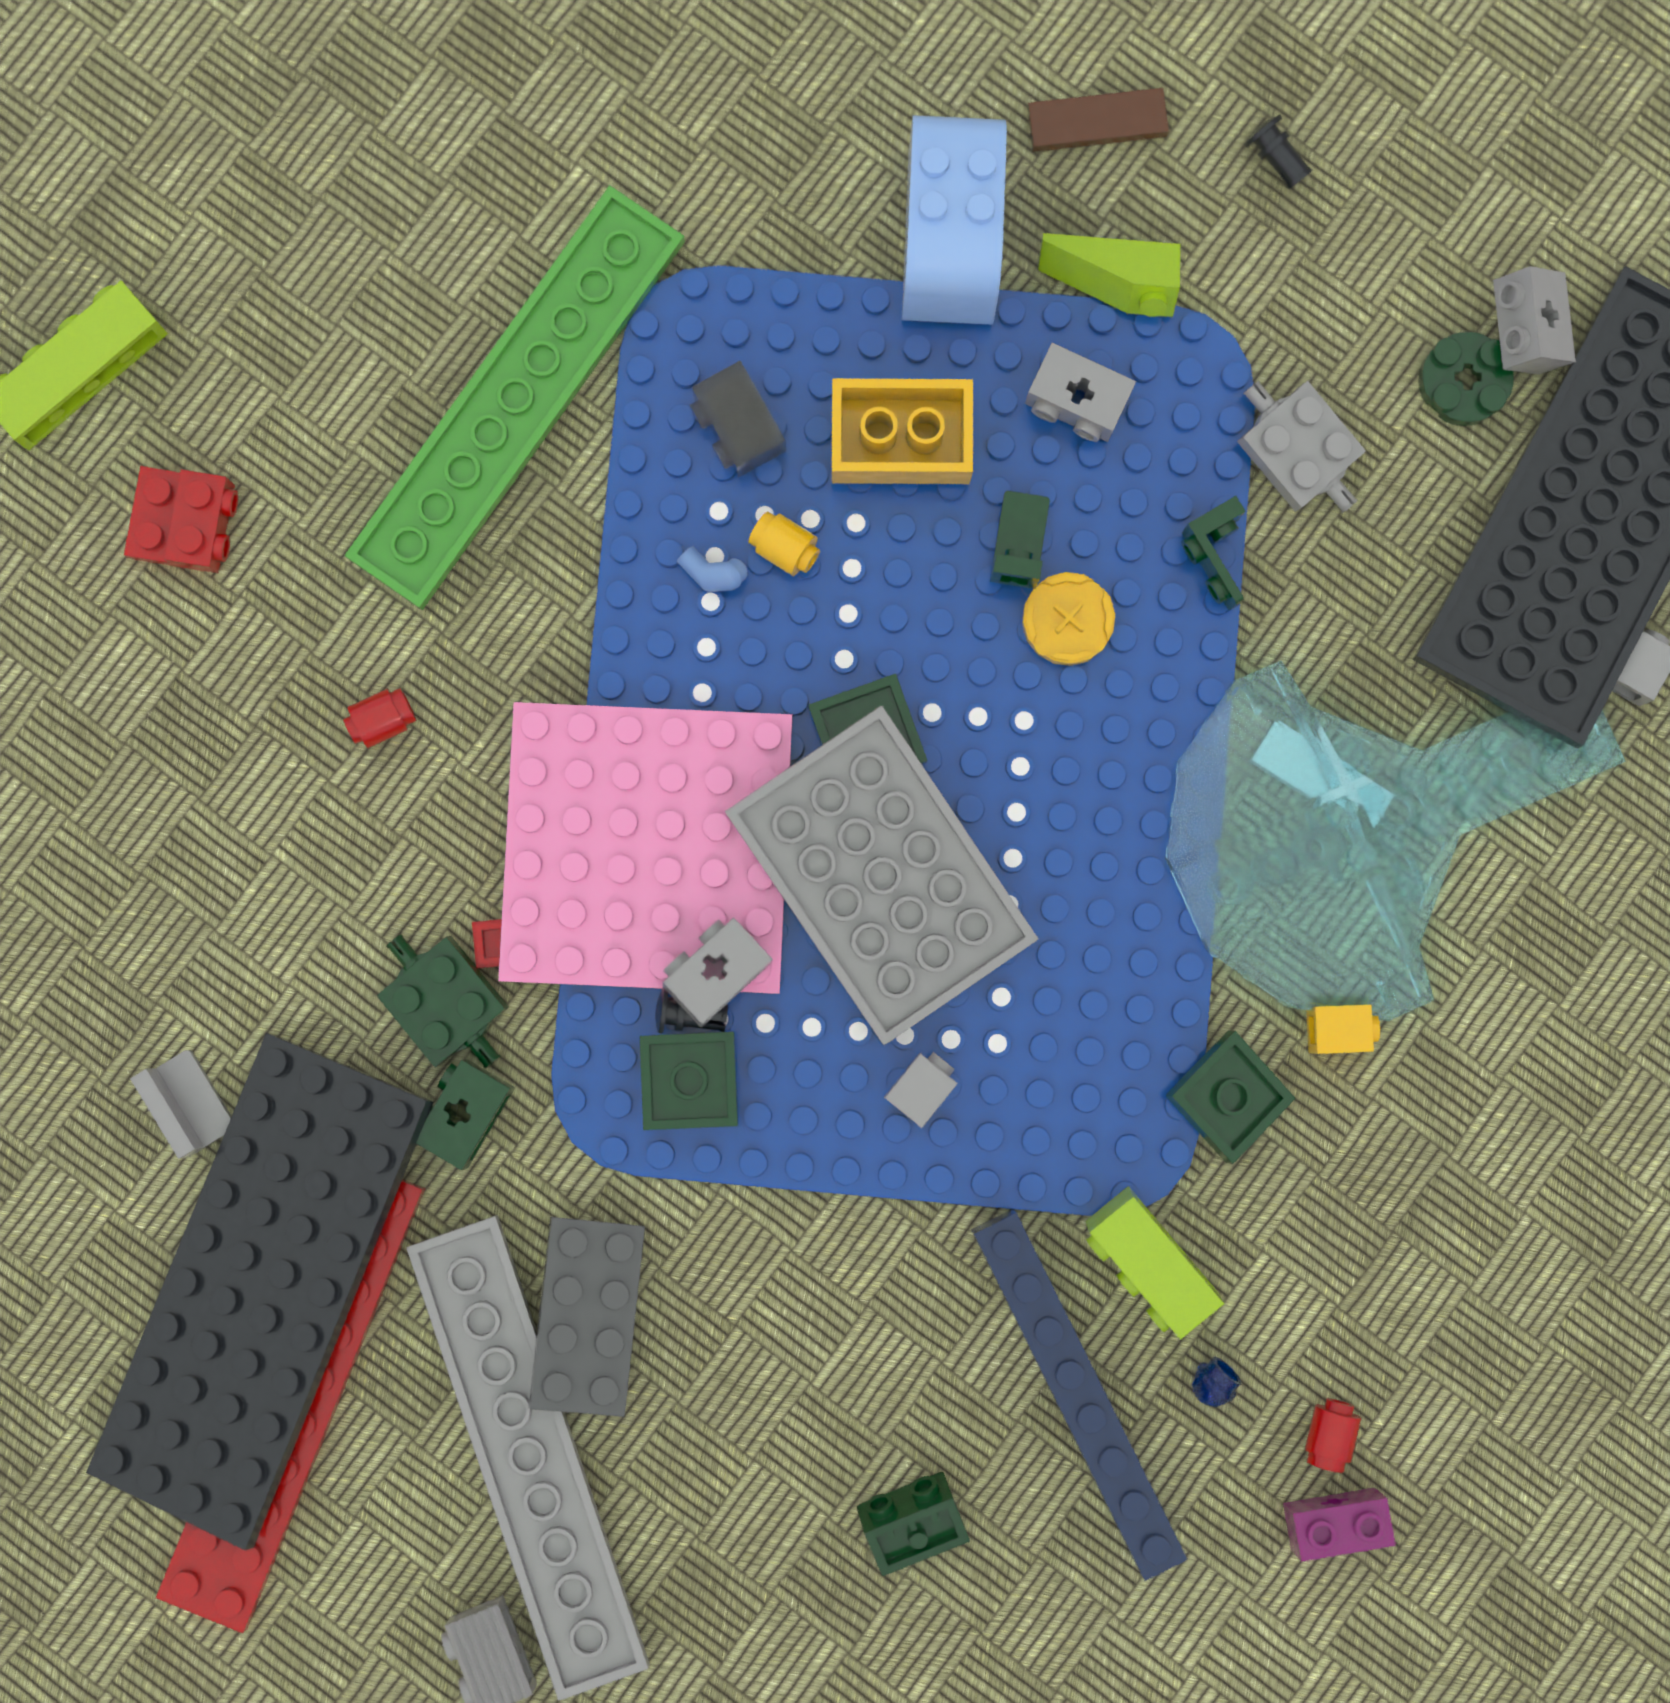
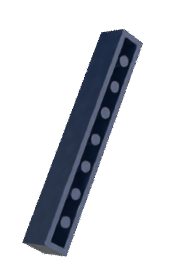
M1011 1209L971 1229L1143 1579L1147 1581L1187 1561L1188 1559L1017 1213Z

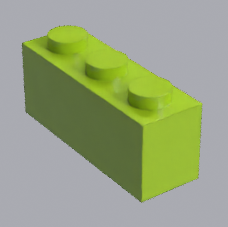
M1129 1186L1085 1221L1091 1234L1086 1239L1089 1246L1103 1262L1110 1257L1121 1269L1116 1276L1133 1297L1141 1293L1151 1306L1146 1312L1161 1331L1166 1332L1171 1328L1181 1340L1224 1305L1215 1287Z

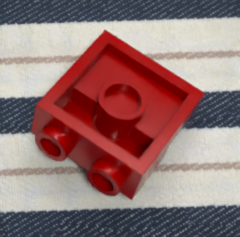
M140 466L124 556L133 560L219 573L220 562L227 560L230 550V537L226 535L228 519L235 516L238 507V491L234 490L235 484L225 476L183 469L180 472Z

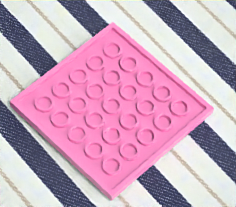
M514 702L499 981L662 989L663 982L669 977L664 972V969L683 952L691 957L704 945L699 940V937L716 921L720 920L726 925L731 919L735 918L773 959L771 964L741 992L780 994L784 899L724 811L790 767L792 714ZM708 959L704 961L706 970L703 976L707 980L713 976L718 977L720 980L725 978L722 974L725 963L721 959L716 963H712Z

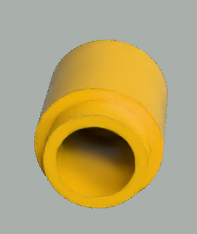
M768 511L765 512L754 526L748 543L756 547L755 552L791 576H795L800 570L807 573L814 565L820 553V549L815 547L818 537L780 513L775 516Z

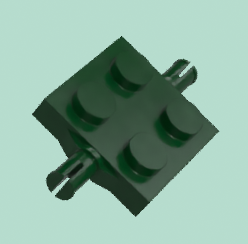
M402 934L394 938L392 942H389L386 947L390 949L403 965V968L400 970L396 980L381 991L377 997L430 1063L436 1068L454 1053L466 1048L471 1049L485 1069L491 1066L494 1061H497L501 1057L500 1054L495 1051L483 1035L487 1032L492 1021L506 1011L509 1006L479 969L476 968L453 937H445L429 952L420 955L414 951Z

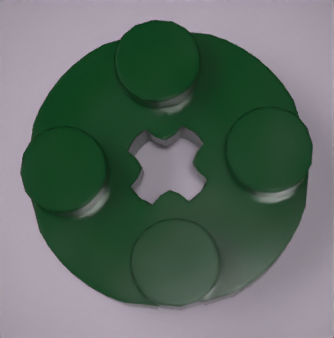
M1460 332L1440 340L1422 362L1418 378L1419 390L1426 405L1430 404L1433 410L1439 413L1438 417L1443 421L1457 426H1471L1482 423L1505 405L1513 389L1514 371L1503 370L1499 340L1490 339L1480 333ZM1464 368L1470 369L1471 373L1477 377V382L1471 385L1470 390L1464 389L1463 382L1455 381V374H1460Z

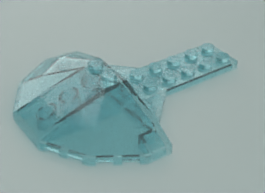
M1282 660L1233 681L1211 715L1208 716L1194 740L1177 761V779L1174 802L1171 807L1170 817L1172 819L1165 860L1203 945L1210 955L1226 963L1252 984L1259 986L1286 1008L1313 1011V1007L1372 1005V1016H1378L1379 1021H1390L1434 1001L1419 946L1460 835L1626 761L1603 710L1584 746L1579 749L1507 712L1420 750L1311 707Z

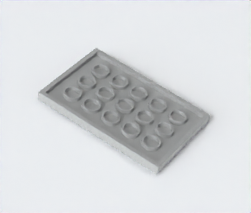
M882 705L724 811L883 1045L895 1039L1038 940V937Z

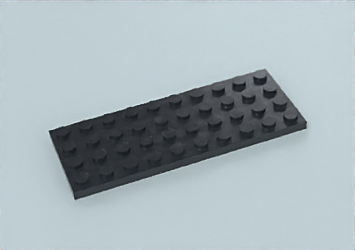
M1626 266L1620 270L1575 353L1576 362L1570 364L1412 659L1577 749L1584 746L1670 580V289Z
M265 1034L86 1472L87 1474L243 1550L254 1548L433 1101L277 1035Z

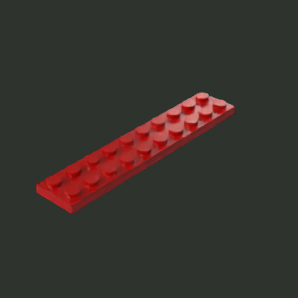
M403 1179L401 1181L254 1548L243 1550L186 1522L156 1599L240 1633H244L248 1629L425 1188Z

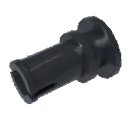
M1278 115L1256 128L1244 145L1248 148L1255 143L1260 149L1257 155L1261 160L1266 157L1290 190L1313 170L1307 166L1287 140L1290 134L1287 131L1282 133L1276 124L1283 119L1281 115Z
M662 988L655 1012L657 1032L663 1033L665 1024L674 1025V1029L682 1031L683 1026L700 1028L673 997H668V992ZM728 1004L712 1017L702 1029L724 1032Z

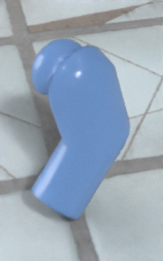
M694 546L688 548L677 560V563L703 590L708 592L732 591L738 588L748 575L747 567L741 560L734 558L728 562L709 563Z

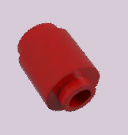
M401 687L392 692L387 688L348 706L350 716L343 719L353 742L357 744L363 741L367 748H371L407 731V725L417 721Z
M1327 1398L1325 1405H1315L1305 1445V1450L1309 1452L1306 1461L1308 1464L1327 1471L1344 1473L1346 1463H1351L1362 1420V1417L1353 1413L1354 1405L1332 1398Z

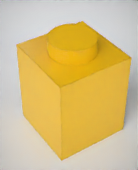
M1372 1005L1306 1007L1309 1053L1374 1052V1042H1378L1380 1039V1022L1378 1015L1372 1014Z

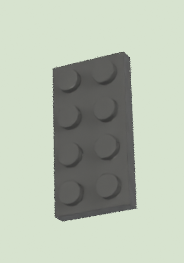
M550 1217L529 1409L625 1417L645 1226Z

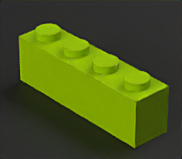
M122 280L115 285H109L101 289L93 298V304L81 314H75L65 319L58 327L57 334L45 344H38L29 349L23 356L22 363L9 374L0 375V424L14 441L28 451L168 335L167 331Z

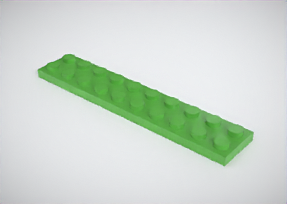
M609 185L344 556L423 611L685 243L684 235Z

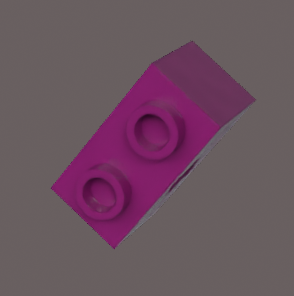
M1375 1487L1283 1503L1290 1548L1301 1562L1396 1546L1388 1499Z

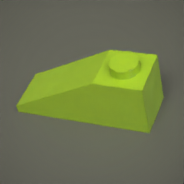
M1043 233L1038 271L1127 314H1140L1149 317H1173L1180 289L1181 244Z

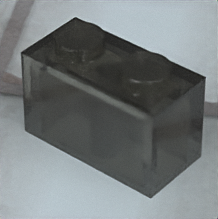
M741 361L691 387L695 402L690 404L689 407L701 429L703 430L709 426L718 442L712 444V448L724 469L732 466L739 478L786 452V440Z

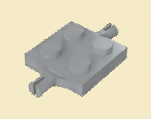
M1259 380L1243 393L1261 414L1258 416L1253 428L1237 442L1295 512L1304 507L1315 496L1325 492L1342 513L1358 501L1342 483L1341 478H1343L1347 468L1366 450L1309 381L1298 387L1288 397L1281 398L1276 402Z

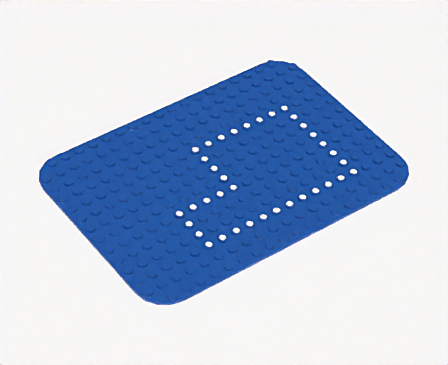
M720 265L684 269L654 285L628 321L620 346L586 705L792 714L790 766H792L822 745L808 704L896 673L928 760L922 766L1038 937V940L895 1039L883 1045L784 900L780 994L740 992L728 1003L727 1021L724 1022L726 1024L724 1032H734L738 1126L643 1130L639 1036L719 1032V1030L683 1026L682 1031L674 1029V1025L665 1024L663 1033H658L655 1012L657 1000L662 989L560 984L551 1072L554 1107L558 1118L571 1142L600 1166L634 1176L1086 1216L1095 1214L1129 1186L1146 1207L1167 1196L1189 1169L1199 1136L1198 1131L1165 1095L1206 1054L1240 604L1228 610L1224 602L1218 604L1213 599L1205 583L1209 577L1200 562L1195 565L1190 561L1182 547L1181 541L1185 539L1182 531L1188 523L1232 497L1237 496L1246 511L1236 522L1239 529L1217 543L1211 537L1208 539L1241 592L1251 458L1237 441L1254 426L1255 406L1243 394L1253 385L1250 363L1231 333L1208 315L1175 306L1173 317H1149L1140 314H1127L1092 297L999 290L993 325L902 320L903 281ZM1051 343L1136 381L1108 442L1100 438L1098 442L1086 440L1073 431L1074 426L1059 419L1055 423L1045 421L1031 412L1032 407L1025 404L1028 392ZM832 378L973 379V474L970 484L832 483ZM1077 389L1071 401L1075 404H1080L1081 400L1084 399L1085 392ZM1006 491L1045 496L1050 499L1041 561L1043 563L1037 586L1052 575L1064 572L1078 573L1093 579L1111 597L1115 611L1113 634L1104 649L1087 662L1073 666L1053 664L1037 655L1027 642L1022 626L1024 605L1033 589L990 582L1003 497ZM768 511L775 516L780 513L818 537L815 547L820 549V553L814 565L807 573L800 570L795 576H791L755 552L756 547L748 543L754 526L765 512ZM694 546L709 563L728 562L734 558L741 560L747 567L748 575L741 585L732 591L708 592L703 590L677 563V560L688 548ZM932 1052H934L955 1069L950 1078L958 1084L921 1128L885 1099L884 1096L919 1053L928 1059Z

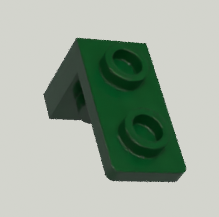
M1006 491L1004 493L990 582L1036 589L1040 580L1043 563L1041 561V554L1050 504L1048 497L1014 491Z
M1237 496L1232 497L1188 523L1182 531L1185 539L1181 541L1182 547L1190 561L1195 565L1200 562L1209 577L1205 583L1213 599L1218 604L1224 602L1228 610L1238 606L1244 600V597L1208 538L1211 537L1217 543L1239 529L1236 522L1246 511Z

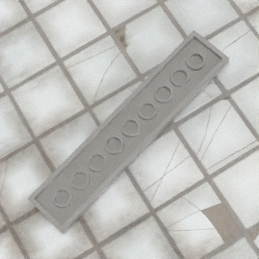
M498 1215L406 1247L558 1701L649 1669L650 1663L565 1412L528 1408L537 1329Z

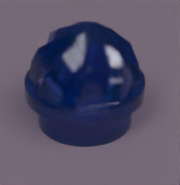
M1213 1357L1208 1363L1202 1362L1197 1367L1192 1387L1198 1401L1208 1406L1218 1407L1229 1401L1231 1402L1237 1396L1235 1390L1242 1382L1237 1373L1225 1361L1218 1357Z

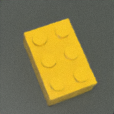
M832 378V483L970 484L973 474V379Z

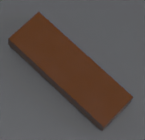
M1163 88L1029 102L1027 107L1032 152L1164 138L1169 133Z

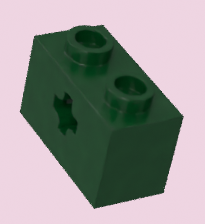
M461 1060L458 1066L451 1063L444 1072L437 1086L443 1092L434 1107H431L416 1143L460 1170L469 1168L516 1088L470 1060ZM464 1101H467L466 1112L471 1115L470 1120L466 1119L455 1123L453 1120L456 1117V1113L451 1109L452 1104H462Z

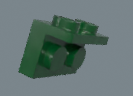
M944 1472L920 1477L911 1484L886 1494L875 1495L857 1506L865 1537L882 1577L970 1542Z

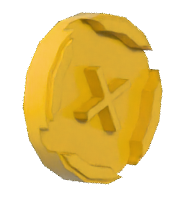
M1064 572L1047 577L1039 583L1036 589H1033L1024 605L1022 626L1027 642L1037 655L1053 664L1073 666L1091 660L1104 649L1113 634L1115 611L1111 597L1093 579L1084 574Z

